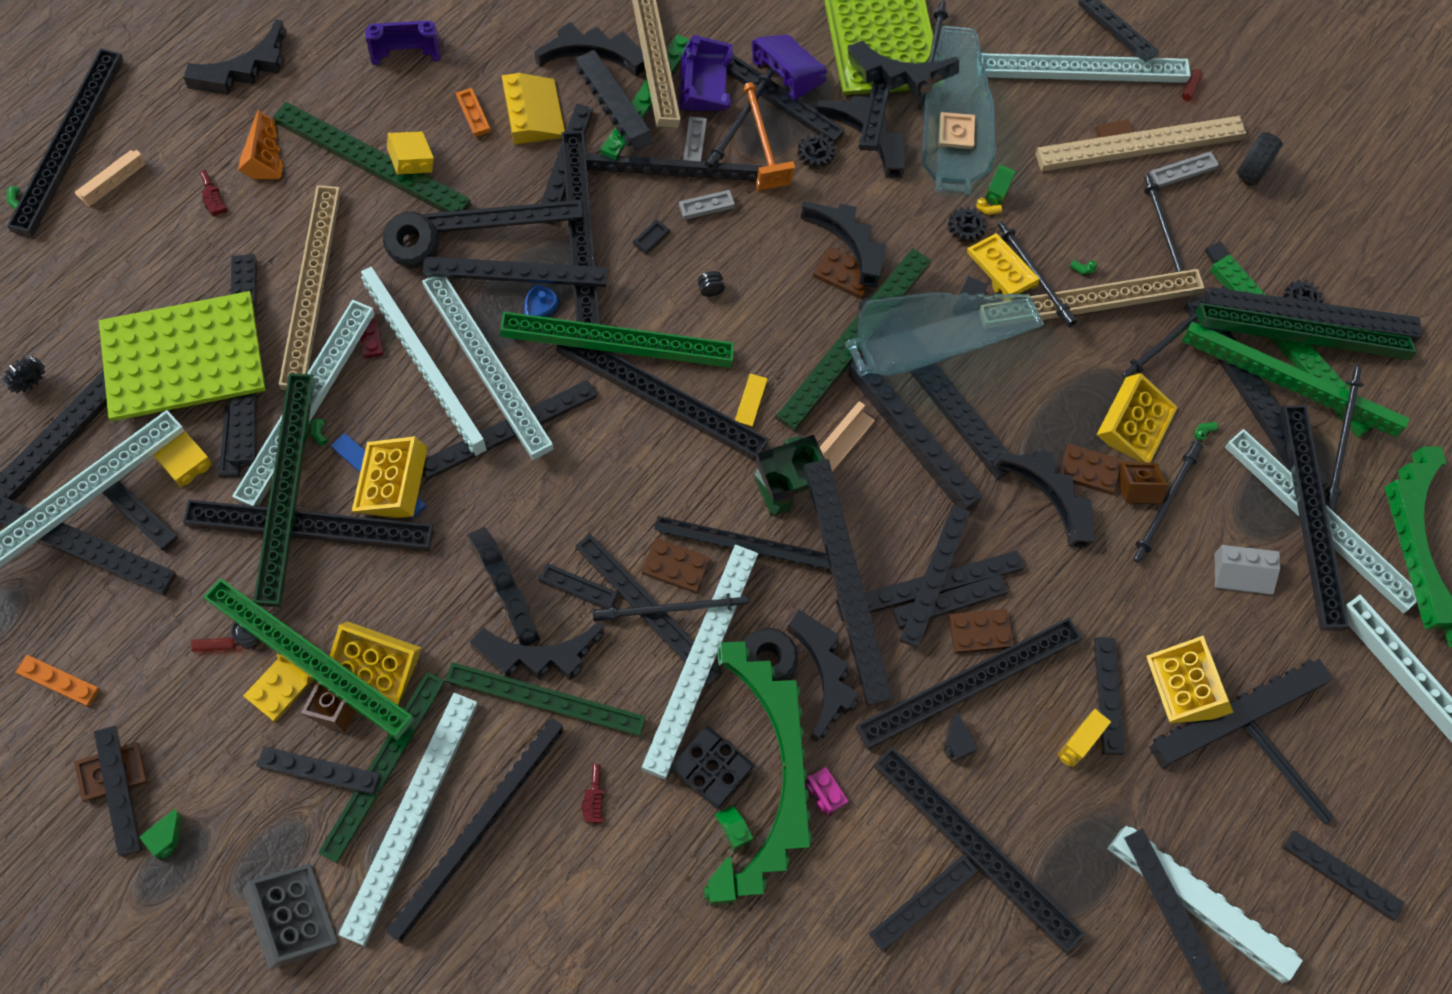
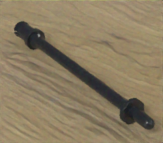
M945 1L940 2L939 9L935 10L933 14L936 19V25L928 63L936 61L943 20L948 18V13L945 10ZM932 91L919 95V110H921L922 106V111L929 109Z
M772 68L768 70L766 75L758 77L759 85L755 91L756 99L759 98L765 88L772 86L771 78L775 73ZM750 100L720 145L712 149L710 157L705 162V166L709 170H714L718 162L724 158L725 148L752 109Z
M1146 173L1144 175L1146 187L1143 191L1145 194H1150L1176 272L1184 271L1156 192L1159 189V185L1153 184L1151 175Z
M1000 221L998 227L1003 233L1002 240L1004 242L1009 241L1023 262L1037 275L1039 284L1057 307L1056 314L1064 320L1067 327L1075 326L1078 320L1070 311L1069 305L1061 302L1015 239L1016 231L1013 228L1008 229L1005 223Z
M1196 312L1139 360H1130L1131 366L1122 373V377L1125 379L1135 372L1142 373L1145 363L1184 332L1191 322L1198 320Z
M1360 365L1354 367L1352 381H1346V385L1350 386L1331 486L1326 488L1325 491L1327 493L1325 504L1332 511H1336L1338 497L1342 492L1338 486L1358 388L1364 386V383L1359 382L1362 371Z
M1193 441L1188 452L1183 455L1184 463L1143 541L1138 540L1135 544L1138 550L1133 558L1134 562L1139 563L1145 552L1149 553L1152 551L1153 548L1150 542L1190 466L1196 465L1198 461L1197 457L1203 449V445L1200 442Z
M727 593L725 599L625 609L610 606V608L593 609L592 615L594 622L604 620L614 622L619 617L725 606H727L729 611H732V606L749 604L750 599L746 596L731 598V594Z

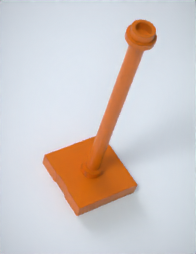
M747 83L744 85L743 90L745 94H748L768 162V166L760 167L758 170L757 191L791 185L795 170L794 162L775 165L755 96L757 88L754 83Z

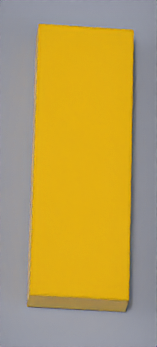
M751 373L749 374L735 418L736 421L750 429L753 428L768 379Z

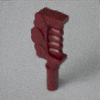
M202 170L200 175L206 188L202 190V201L205 209L211 213V216L226 212L227 208L223 201H221L218 186L213 187L207 171Z
M599 764L592 765L591 789L585 791L584 800L581 804L585 823H603L601 815V804L603 801L601 799L603 798L604 790H600L601 765Z

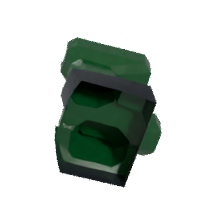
M814 435L805 438L800 436L785 440L781 446L757 453L756 464L758 468L754 475V481L769 515L777 517L778 514L784 512L790 513L793 506V495L809 489L803 466L808 463L825 460Z

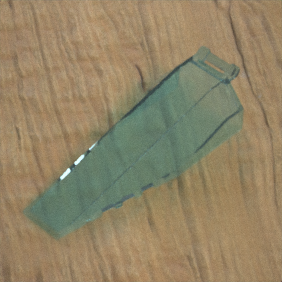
M942 26L934 62L956 56L959 59V74L932 84V90L926 92L921 165L935 180V191L938 192L947 190L970 194L971 183L991 172L995 160L994 102L991 90L988 87V77L985 75V65L982 62V53L979 48L976 29ZM941 112L975 115L973 149L938 146ZM942 181L964 183V185L942 183Z
M929 292L866 301L859 313L858 338L846 341L845 345L853 356L859 376L866 375L867 373L890 376L903 374L1042 327L1044 323L1030 295L994 294L993 296H984V294L978 293L975 296L968 295L967 293L952 295L951 293ZM860 346L868 365H864L857 347Z

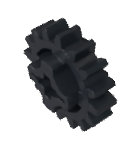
M814 133L813 137L807 134V138H802L801 143L798 144L797 155H800L799 160H804L803 165L810 164V168L816 166L819 169L820 165L825 168L826 163L831 164L832 159H834V142H828L829 137L823 138V134L817 136Z
M967 206L966 210L963 207H960L959 211L955 209L953 214L950 215L947 224L950 227L949 232H953L952 237H959V242L964 239L965 243L968 240H971L972 243L975 242V239L980 240L987 226V223H985L986 218L981 217L982 212L976 213V208L970 210L969 206Z
M1300 279L1296 283L1292 281L1283 294L1284 298L1318 303L1324 301L1321 298L1323 292H1318L1320 287H1314V282L1308 284L1306 279L1303 283Z
M30 356L28 359L23 357L21 361L16 360V364L10 365L9 370L5 371L7 375L2 377L4 380L3 384L12 393L18 394L20 391L25 393L28 388L31 390L34 384L38 385L39 380L43 379L42 374L46 372L44 370L45 366L37 357L33 358Z

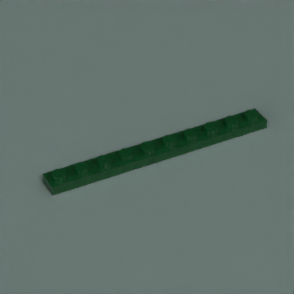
M451 662L445 682L448 684L640 737L646 719L644 715Z
M426 672L404 709L412 715L414 721L398 740L388 735L368 768V771L380 773L381 775L375 796L358 791L353 793L320 848L319 855L338 864L445 684L443 679Z

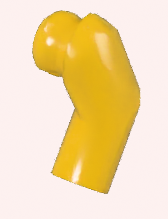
M978 199L976 206L982 213L986 215L1002 213L1001 205L989 206L986 199Z

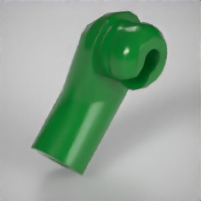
M10 186L6 190V202L15 210L19 204L17 196L20 195L19 192L21 191L17 186Z
M1073 260L1069 267L1081 275H1086L1096 271L1097 263L1091 260L1088 264L1082 265Z
M315 418L311 422L310 435L320 446H324L328 442V439L321 433V428L324 427L325 422L321 418Z
M1217 422L1199 424L1194 432L1195 438L1198 441L1205 440L1208 432L1218 430Z

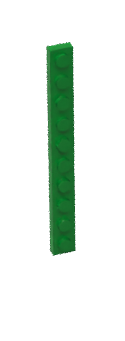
M678 34L666 50L671 76L682 61L684 48L690 41V39ZM648 79L631 102L642 120L652 106ZM616 126L600 149V154L617 160L626 146L623 135L620 136L618 134Z

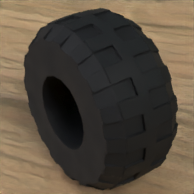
M1262 132L1236 172L1239 178L1251 185H1258L1282 148L1283 143L1281 139L1269 132Z
M406 211L395 215L386 224L383 232V245L387 254L399 265L409 268L423 266L424 258L426 256L434 257L438 251L440 241L438 231L433 222L425 215L415 211ZM419 232L420 236L417 244L409 248L403 247V240L407 234Z
M762 628L749 634L743 641L745 646L749 648V659H746L747 662L758 661L756 656L760 652H774L780 662L773 666L775 676L772 681L791 680L798 666V650L791 637L775 628Z

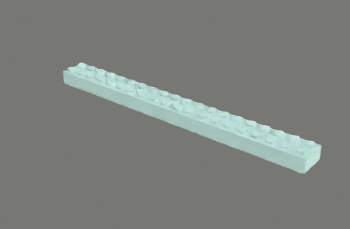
M980 53L978 60L980 77L1187 83L1190 78L1188 59L1153 58L1144 62L1141 58Z
M369 267L361 271L364 287L369 290L368 292L374 298L375 304L379 305L381 313H384L386 321L390 322V327L393 331L395 330L397 338L401 339V344L404 348L406 347L408 355L412 356L413 363L417 364V368L423 374L424 380L428 381L431 391L434 390L437 400H440L442 408L446 409L445 412L448 417H451L453 425L457 426V431L460 435L462 434L464 442L468 443L471 453L474 452L477 456L486 451L483 437L373 268Z
M429 277L423 280L424 289L531 459L535 460L554 450L549 437L446 277Z
M352 300L307 374H313L315 378L309 422L375 315L373 308ZM282 416L232 496L235 501L243 505L259 507L272 485Z
M166 410L0 532V568L184 432L183 427Z
M1241 430L1227 443L1225 448L1299 516L1291 472L1247 431ZM1326 505L1334 550L1404 614L1417 602L1412 584Z
M738 545L734 546L712 600L725 599L727 593L731 594V598L741 597L758 553ZM737 605L732 606V611H729L727 606L708 608L641 768L642 771L661 779H666L718 654L717 646L725 637Z
M453 693L338 934L340 937L364 947L366 946L478 707L476 701Z

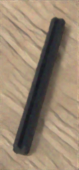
M1254 721L1249 723L1245 727L1246 731L1322 823L1327 824L1330 822L1333 816L1260 727Z

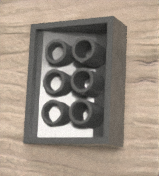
M310 863L249 880L242 889L268 970L288 965L337 944Z

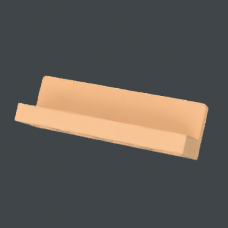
M130 150L75 191L76 196L90 207L146 165L141 153L137 150L134 152Z
M860 401L820 446L824 458L829 459L832 472L874 423V419L863 412L865 405Z

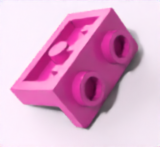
M827 767L813 775L807 776L805 788H807L810 795L813 794L815 796L818 809L821 812H825L827 816L848 803L847 798Z

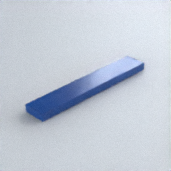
M344 433L331 445V448L360 473L365 450ZM418 497L414 515L409 517L412 520L426 508V504Z

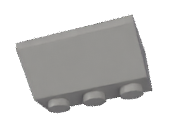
M1221 545L1215 552V589L1265 595L1274 594L1280 571L1279 551Z

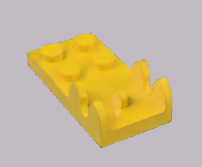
M997 233L967 248L968 255L992 279L994 292L1002 290L1003 301L1011 300L1012 297L1029 288L1033 290L1038 287L1039 278Z
M277 653V660L243 696L275 723L314 680Z

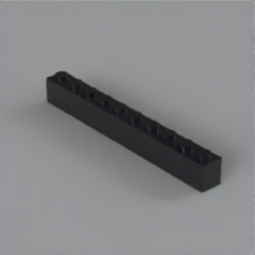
M864 356L850 365L848 373L850 379L954 505L967 511L976 507L982 495L867 357Z
M1320 658L1314 662L1309 659L1301 664L1302 668L1297 670L1294 667L1285 672L1286 676L1280 678L1278 675L1268 681L1270 684L1256 686L1252 689L1253 693L1249 695L1247 692L1242 693L1236 697L1237 701L1233 703L1229 700L1234 713L1211 720L1187 722L1188 726L1184 728L1178 726L1170 730L1171 734L1166 737L1162 734L1154 738V743L1149 749L1162 769L1326 685L1333 679Z

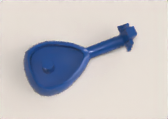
M536 285L532 287L525 299L524 314L540 317L550 316L559 306L558 295L546 286Z

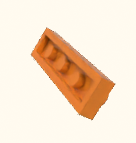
M29 655L25 656L16 670L18 675L87 707H90L100 691L98 687Z

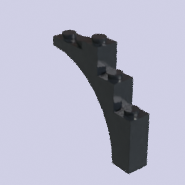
M275 19L271 30L265 38L253 49L241 56L212 64L188 63L183 76L187 88L228 95L230 89L234 86V81L254 84L255 79L259 76V71L279 74L280 68L284 65V57L281 55L282 41L287 35L283 21Z
M572 22L563 25L558 30L557 38H553L549 43L534 51L535 63L539 67L562 57L582 56L594 50L599 58L615 62L627 69L635 77L646 70L642 50L624 32L614 35L609 39L596 27L583 35Z
M864 41L848 46V59L866 84L882 78L891 90L907 84L915 96H919L931 91L932 84L959 74V59L956 56L930 63H910L880 55Z
M852 96L851 102L817 100L816 110L827 118L843 122L862 133L869 97ZM884 115L877 152L883 164L884 176L887 178H902L905 169L904 133L887 132L886 115Z
M804 201L800 219L823 226L840 237L848 245L857 260L860 272L859 284L877 288L886 244L868 241L871 225L854 222L857 207L839 204V208Z
M1036 450L1029 456L1028 454L1016 455L1011 452H1002L994 459V467L1009 470L1024 477L1036 485L1049 498L1062 519L1068 546L1087 548L1094 542L1092 499H1087L1083 496L1074 497L1073 476L1065 475V473L1055 474L1054 453L1047 452L1046 450Z
M485 526L467 534L475 554L483 565L505 609L520 645L528 646L541 640L524 596L516 585L510 568L504 561L494 538Z
M799 609L789 623L787 632L798 639L810 653L821 678L823 691L822 711L810 737L818 742L820 737L823 739L826 737L830 730L828 725L831 721L835 723L841 712L846 714L848 710L853 711L858 703V700H856L858 692L842 683L849 673L847 671L849 664L833 654L839 645L837 642L839 635Z
M596 622L586 632L574 639L543 647L511 643L495 636L483 627L470 641L472 649L504 677L514 675L521 664L535 678L539 679L541 675L544 677L551 670L550 666L552 665L570 680L572 677H577L583 670V663L580 657L584 658L590 652V647L594 643H599L604 637V626Z

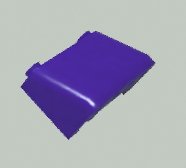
M431 21L370 24L366 28V42L372 65H380L382 57H389V50L422 48L423 55L429 54L432 61H441L440 38L435 24Z
M787 34L758 37L752 41L753 64L759 67L767 63L783 78V85L790 87L791 92L789 96L793 100L798 99L826 82L827 69L825 65L818 62L792 36Z
M697 35L692 36L682 54L679 109L685 111H725L730 107L731 97H729L728 93H725L727 65L729 62H732L734 57L732 44Z

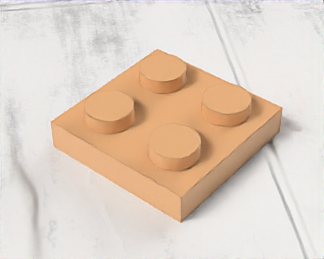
M941 112L938 146L973 149L975 115Z

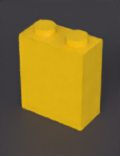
M423 131L388 133L387 150L397 174L432 172L434 158Z
M185 430L152 455L180 488L191 483L193 478L200 473L206 472L212 465L208 456Z
M1094 709L1058 752L1057 755L1060 757L1061 762L1073 768L1086 755L1111 721Z

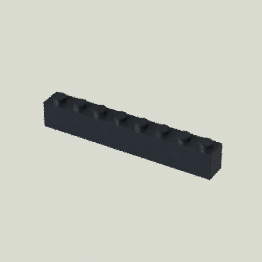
M593 50L577 57V66L575 68L578 75H582L584 84L589 85L591 94L595 95L597 103L602 105L605 115H609L612 125H616L618 134L620 136L623 135L626 146H630L633 152L653 144L649 128L597 53Z

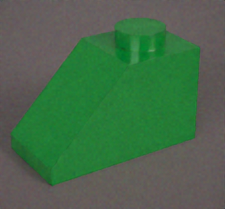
M999 164L985 199L993 205H1002L1016 171Z
M733 805L714 814L733 852L752 843L753 837L744 819Z
M176 809L172 810L139 837L153 856L159 860L169 857L174 852L173 849L178 846L183 816Z
M727 857L708 880V887H704L705 900H709V905L735 903L731 857Z

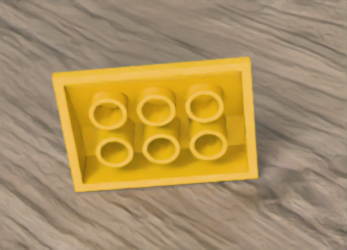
M522 73L502 75L503 90L514 145L562 138L561 132H565L554 79Z
M1141 373L1126 377L1097 436L1107 445L1141 463H1150L1178 407Z
M415 436L367 442L352 512L393 518L413 517L428 447Z
M347 621L338 627L330 657L399 706L417 665L422 647Z
M1204 636L1146 656L1170 723L1211 720L1234 713Z

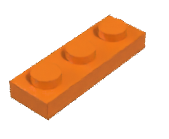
M469 88L457 92L456 98L473 136L477 137L491 132L473 89Z

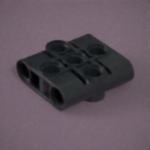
M707 725L673 763L670 771L685 782L692 792L699 794L718 810L749 774L755 764L740 753L732 742L726 741ZM727 748L731 751V754L724 756L720 753V750ZM698 750L702 753V756L694 758L691 753ZM710 763H714L717 765L718 769L716 771H710L708 770L707 765ZM729 776L734 782L728 785L722 779ZM702 779L705 784L697 787L694 784V780Z

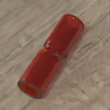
M1193 70L1182 94V98L1185 101L1192 99L1203 74L1201 70Z
M233 637L191 640L192 652L235 648Z

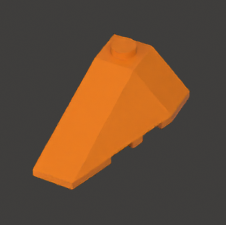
M260 110L257 111L240 157L238 170L252 179H280L283 162L279 159L278 155L280 148L276 145L275 138L277 133L274 119Z

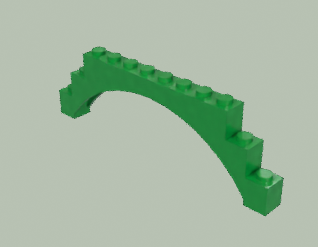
M1423 446L1411 454L1414 463H1408L1398 470L1400 479L1394 480L1384 488L1424 628L1444 629L1449 648H1452V596L1444 585L1433 562L1428 547L1424 522L1425 501L1430 482L1436 471L1447 463L1442 447Z
M721 642L717 646L719 666H725L737 675L758 698L772 723L780 748L782 790L775 821L767 839L756 856L739 874H733L735 896L764 894L763 890L766 889V879L762 877V872L787 871L789 856L788 853H785V850L809 848V843L812 842L811 831H808L810 812L806 808V801H808L809 796L804 780L807 779L806 768H803L805 749L801 746L803 727L800 726L799 718L802 717L801 706H798L800 687L796 684V680L772 681L775 671L774 667L771 666V661L747 662L746 659H749V648L745 646V642Z

